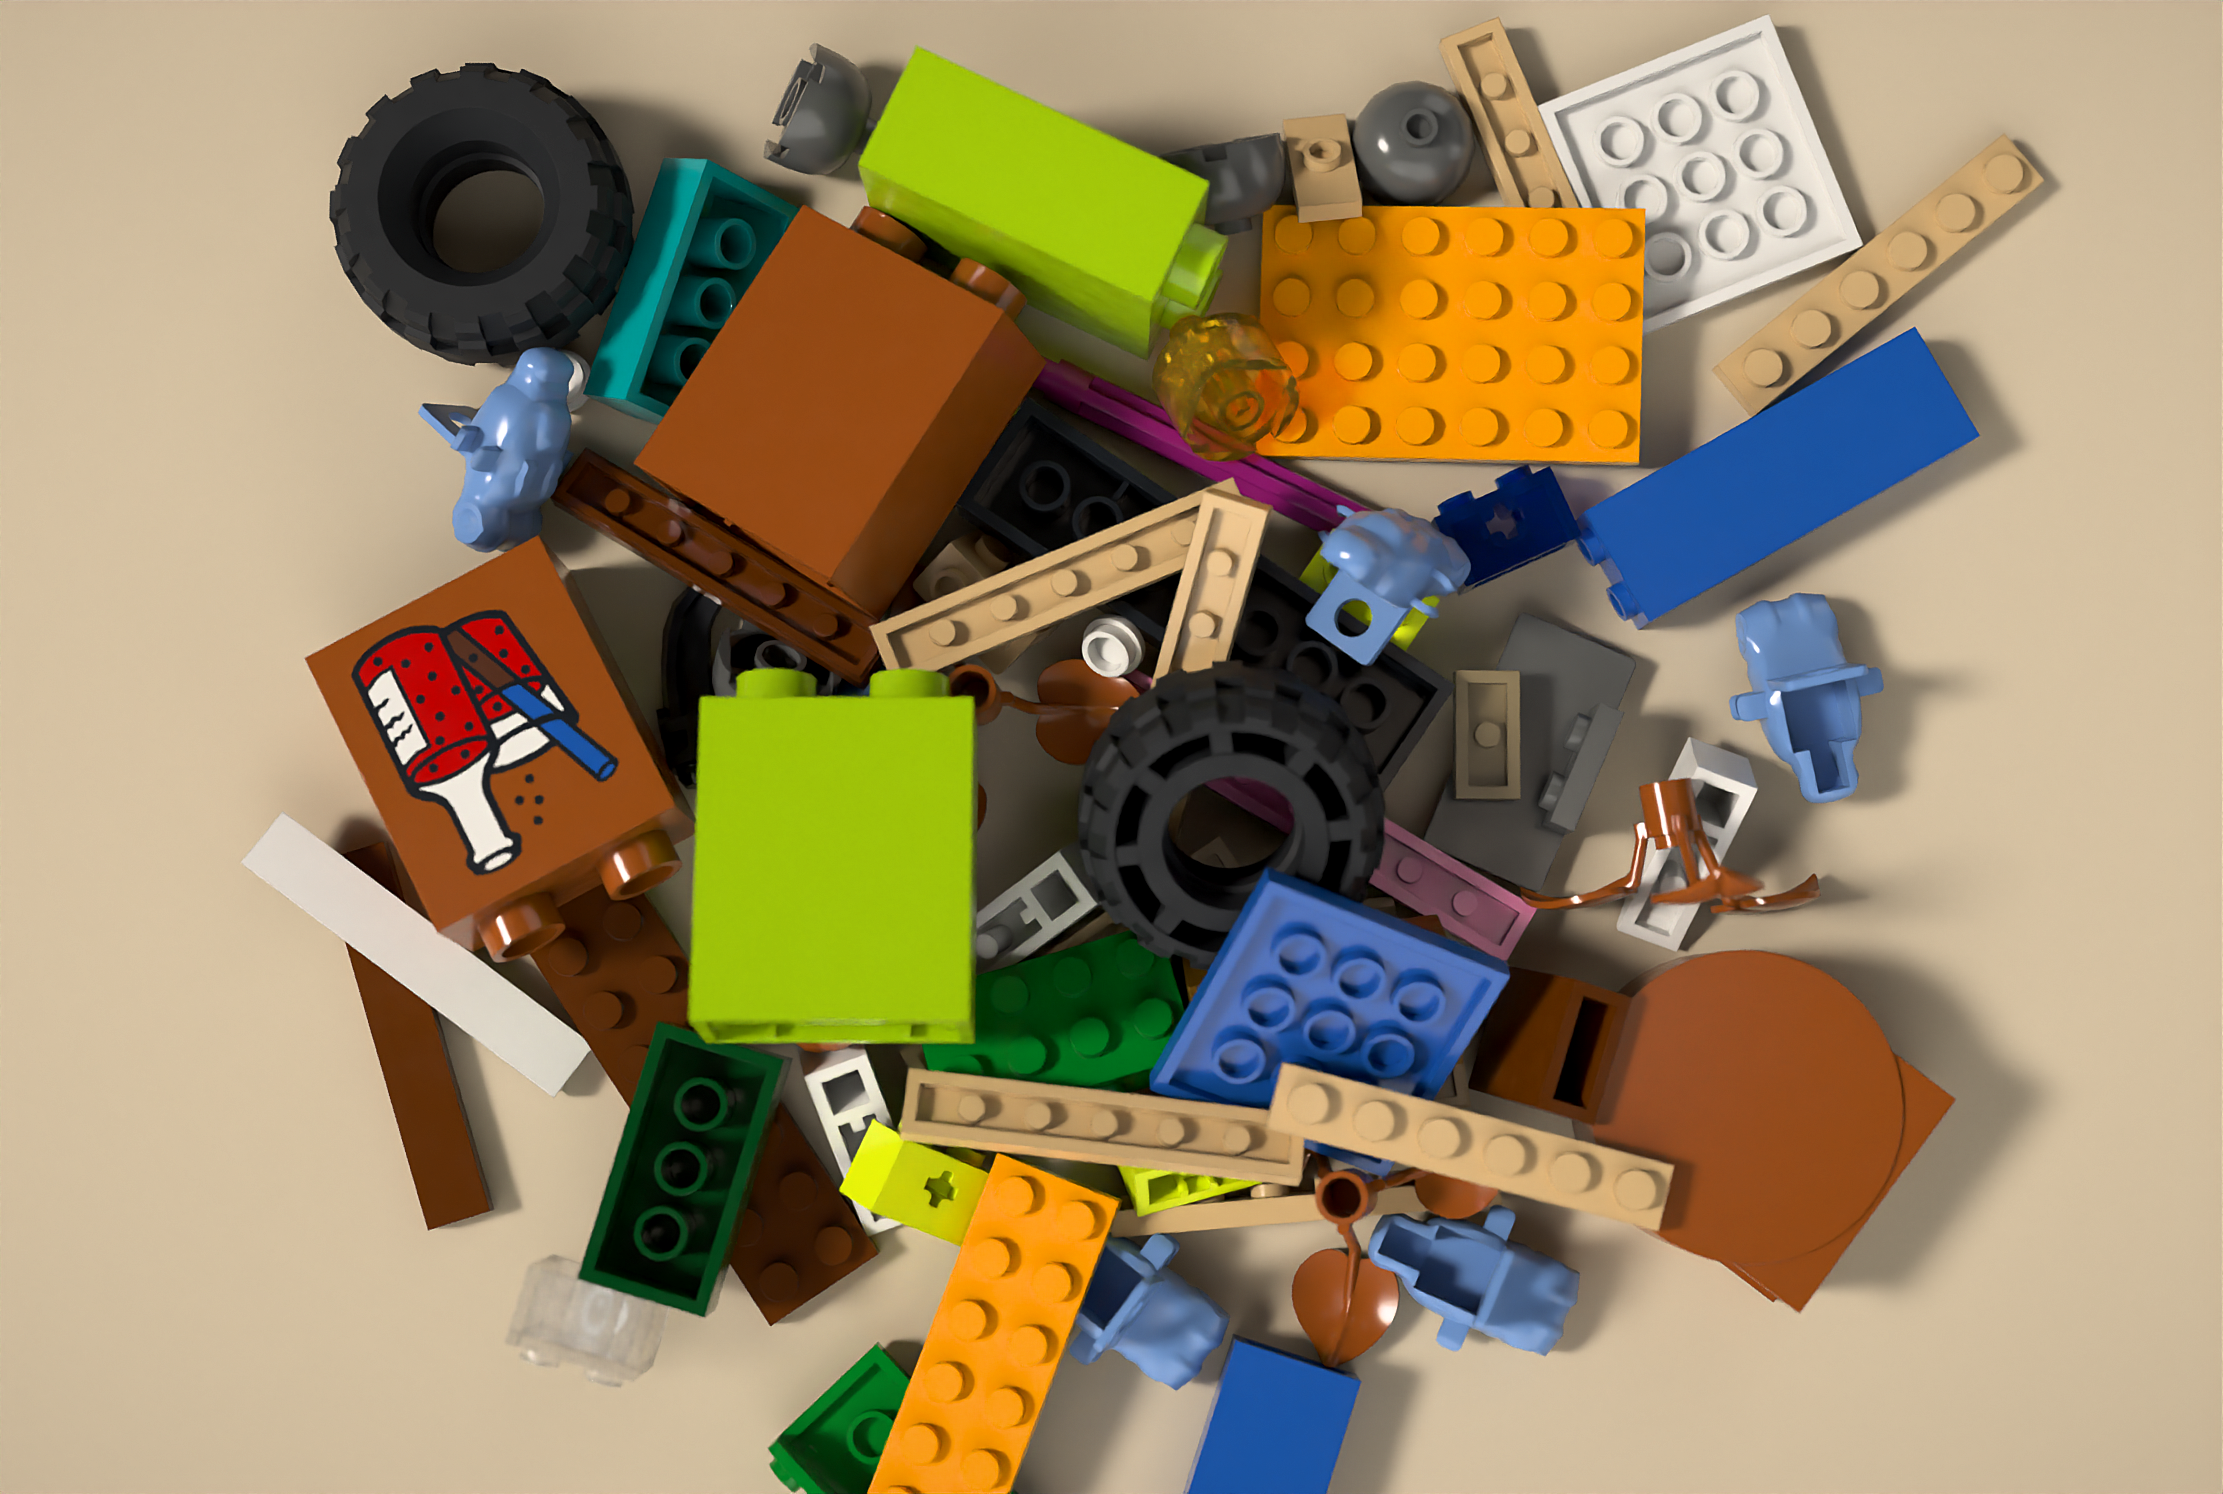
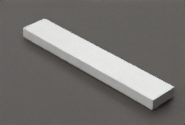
M283 811L241 861L245 867L553 1098L590 1052L591 1048L581 1035L464 947L437 933L431 922Z

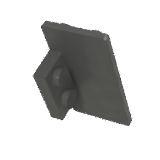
M1521 613L1516 619L1495 670L1520 671L1521 799L1518 801L1453 800L1452 769L1422 840L1450 857L1533 892L1540 891L1564 835L1575 831L1622 720L1624 712L1618 710V707L1635 670V660L1533 615Z

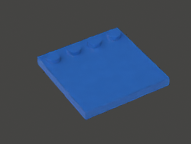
M1266 867L1149 1075L1150 1090L1173 1099L1269 1110L1281 1062L1433 1102L1508 981L1510 973L1507 962ZM1304 1138V1148L1381 1177L1387 1176L1395 1163Z

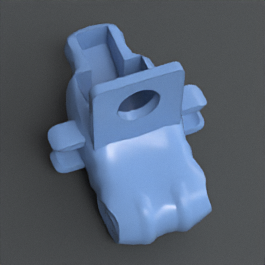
M550 347L526 350L520 356L506 382L496 387L490 393L479 411L470 406L423 403L418 411V414L451 444L450 448L458 451L465 457L466 473L461 496L453 509L452 524L457 540L477 552L490 553L495 550L507 552L539 535L542 529L541 505L549 500L554 493L560 474L564 472L574 455L573 452L567 450L572 423L567 405V395L569 393V381L574 373V366L571 360L561 351ZM452 420L460 422L466 426H462L460 428Z
M1337 505V514L1346 519L1331 533L1324 530L1318 532V536L1324 542L1321 550L1322 556L1340 570L1306 616V623L1364 666H1370L1413 607L1431 618H1439V612L1436 607L1428 606L1421 601L1425 597L1432 595L1447 597L1448 594L1457 592L1458 587L1468 577L1471 564L1457 541L1439 532L1426 519L1409 515L1407 512L1397 508L1355 513L1346 506ZM1351 601H1364L1372 612V621L1369 628L1363 634L1356 637L1343 635L1337 624L1341 608Z
M1794 593L1783 600L1772 602L1761 600L1756 602L1754 605L1738 613L1735 617L1739 650L1747 662V676L1753 691L1730 697L1729 704L1732 717L1735 720L1747 722L1760 719L1768 744L1782 761L1791 765L1793 772L1798 778L1801 794L1807 801L1811 803H1829L1846 798L1855 792L1858 785L1859 774L1853 762V750L1857 746L1862 733L1860 697L1883 691L1882 673L1878 667L1869 668L1867 664L1847 663L1843 647L1838 639L1837 619L1830 609L1825 595Z
M1493 1205L1490 1208L1483 1226L1462 1218L1448 1219L1439 1216L1425 1221L1414 1219L1404 1213L1383 1215L1376 1224L1369 1241L1368 1256L1372 1263L1377 1267L1394 1272L1402 1279L1409 1294L1419 1304L1444 1317L1437 1333L1436 1341L1439 1345L1451 1351H1459L1469 1328H1472L1486 1336L1498 1338L1503 1343L1512 1347L1546 1356L1563 1336V1325L1566 1316L1578 1299L1580 1273L1541 1251H1534L1526 1244L1509 1239L1508 1236L1515 1222L1516 1215L1512 1210L1502 1205Z
M1110 1232L1076 1321V1325L1082 1330L1071 1344L1069 1352L1080 1363L1088 1365L1091 1362H1096L1105 1351L1113 1349L1119 1352L1125 1359L1136 1363L1140 1370L1150 1378L1163 1382L1177 1391L1200 1373L1205 1358L1213 1349L1221 1345L1230 1316L1204 1291L1190 1286L1181 1275L1167 1267L1180 1249L1179 1242L1170 1234L1155 1233L1144 1247H1141L1126 1237H1111Z

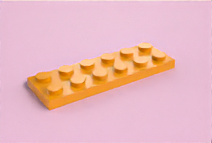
M1006 1152L997 1153L867 1494H1011L1118 1214L1122 1199Z

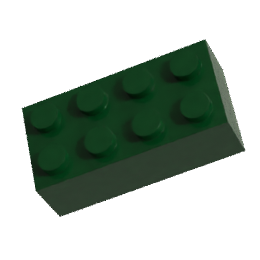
M657 1021L577 1279L704 1318L716 1310L793 1058L744 1043H706L694 1028L671 1021Z

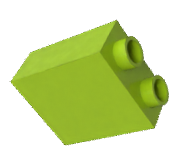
M916 46L858 163L869 206L892 217L918 236L928 248L924 255L925 257L952 270H955L962 258L972 259L990 268L1013 284L1027 298V305L1148 361L1163 328L1192 341L1209 310L1221 282L1224 271L1218 267L1229 241L1228 237L1204 226L1210 182Z
M756 669L746 671L737 676L736 697H701L689 1021L706 1043H975L978 726L973 697H949L950 679L944 674L923 669H892L873 674L870 677L869 697H816L817 679L808 673L789 669Z

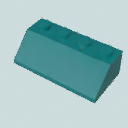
M664 158L583 395L631 417L659 425L800 209L709 159Z

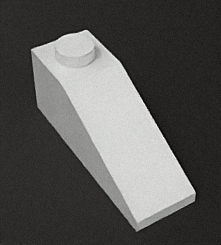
M1689 737L1668 780L1691 778L1697 814H1701L1703 830L1718 863L1721 864L1758 790L1748 758ZM1654 838L1648 839L1638 893L1626 897L1616 924L1618 931L1677 952L1701 903L1687 905L1656 904L1650 902L1649 895L1663 894L1690 886L1680 847L1656 850ZM1693 844L1692 847L1702 880L1709 874V871L1697 845Z
M1079 840L1055 853L976 913V976L1024 961L1101 905L1090 876L1087 877Z
M851 1043L845 1049L819 1054L804 1051L796 1045L805 1081L845 1179L872 1120L874 1119L896 1128L880 1081L865 1043ZM852 1200L862 1227L868 1236L902 1224L871 1212Z

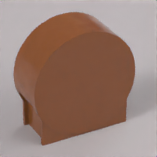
M1733 950L1695 954L1659 964L1643 972L1617 992L1632 997V1002L1595 1126L1572 1120L1575 1140L1673 1165L1674 1168L1659 1230L1654 1231L1639 1226L1636 1227L1646 1234L1681 1250L1709 1260L1719 1261L1774 1303L1778 1298L1800 1314L1956 1099L1891 1050L1876 1020L1852 992L1827 973L1806 962L1766 951Z

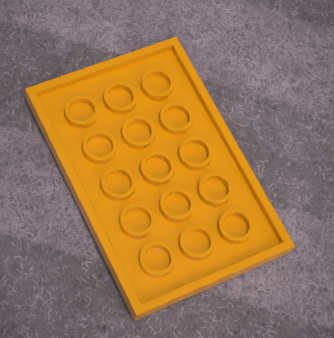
M1273 205L1270 210L1263 212L1256 453L1268 459L1637 466L1639 464L1646 209L1362 206V217L1299 223L1295 205Z

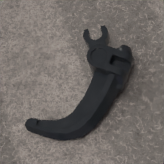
M689 586L672 602L663 629L661 657L663 708L656 710L661 740L663 741L666 754L665 759L669 769L674 775L678 776V780L686 789H697L700 698L716 697L712 685L711 629L716 616L723 606Z

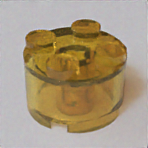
M1224 312L1203 318L1197 315H1189L1178 320L1172 326L1169 332L1170 340L1160 352L1153 368L1152 389L1178 434L1196 455L1202 459L1214 462H1226L1245 458L1257 451L1253 443L1263 438L1269 432H1271L1275 439L1287 428L1297 411L1300 389L1292 370L1259 319L1253 315Z

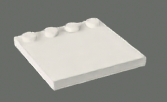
M1769 14L1537 106L1579 208L1646 209L1642 336L1857 251L1864 246Z

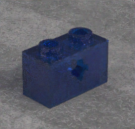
M1529 465L1521 466L1495 479L1494 482L1497 490L1475 499L1472 491L1469 490L1437 505L1440 515L1434 517L1430 524L1442 534L1455 539L1471 564L1468 577L1458 587V596L1572 546L1582 536L1550 466L1535 473H1532ZM1494 513H1496L1501 521L1512 518L1515 527L1509 532L1508 539L1502 531L1490 534L1487 526L1495 517Z

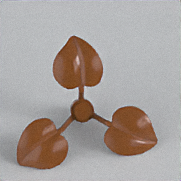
M916 564L891 603L890 618L927 603L913 588L914 580L926 567ZM1082 659L1059 661L1042 671L1037 682V692L1041 703L1027 701L1013 695L1010 691H1002L989 671L978 665H966L965 662L954 666V671L948 677L950 679L949 697H973L977 726H983L995 720L1003 706H1009L1028 714L1040 715L1036 723V737L1041 747L1055 760L1075 766L1086 764L1095 740H1099L1109 725L1111 715L1131 695L1135 699L1140 696L1133 685L1121 675L1116 677L1102 676L1093 671L1086 661ZM945 669V670L940 671V672H938V673L943 674V673H944L945 671H947L948 669ZM979 782L977 832L984 822L987 811V794Z
M1691 778L1673 779L1639 786L1644 822L1633 824L1636 841L1631 869L1625 877L1596 891L1574 897H1549L1520 887L1521 898L1527 905L1547 910L1589 908L1638 893L1648 839L1654 838L1656 850L1680 847L1690 886L1663 894L1649 895L1651 903L1687 905L1706 902L1716 897L1721 898L1723 905L1710 906L1711 913L1748 915L1796 907L1821 896L1815 873L1805 882L1787 892L1760 898L1749 896V894L1764 890L1765 883L1764 881L1728 869L1718 863L1703 830L1701 814H1697ZM1693 844L1697 845L1709 871V874L1702 880L1692 847Z
M1304 1148L1302 1172L1307 1167L1311 1156L1317 1160L1319 1168L1317 1175L1321 1181L1315 1193L1316 1206L1326 1220L1337 1224V1231L1343 1235L1349 1248V1255L1338 1249L1330 1248L1310 1255L1299 1266L1292 1283V1302L1297 1319L1313 1343L1325 1367H1335L1346 1363L1371 1348L1390 1327L1399 1307L1400 1287L1396 1274L1377 1267L1370 1258L1360 1259L1361 1245L1352 1227L1354 1222L1366 1218L1374 1210L1378 1192L1415 1179L1417 1198L1427 1210L1448 1219H1461L1472 1216L1486 1208L1500 1192L1499 1189L1412 1166L1411 1168L1375 1180L1366 1172L1356 1168H1346L1334 1172L1328 1156Z

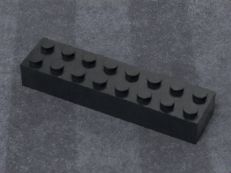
M1027 397L956 502V507L961 517L988 535L997 538L1007 548L1026 561H1031L1174 502L1179 498ZM1259 554L1229 661H1242L1243 667L1261 670L1270 669L1272 665L1299 675L1302 683L1319 693L1325 691L1345 710L1352 724L1362 734L1376 765L1383 794L1456 685L1391 641L1386 644L1372 665H1362L1307 625L1306 616L1321 594L1262 554ZM1182 572L1096 608L1105 614H1115L1129 620L1140 631L1144 641L1161 651ZM1341 608L1337 624L1343 635L1356 637L1367 631L1369 628L1367 625Z

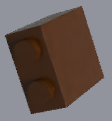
M1508 966L1510 977L1491 1007L1468 1088L1525 1107L1595 1126L1632 997L1575 978Z

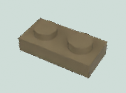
M1455 670L1453 672V684L1456 685L1453 690V800L1518 801L1521 799L1520 671Z

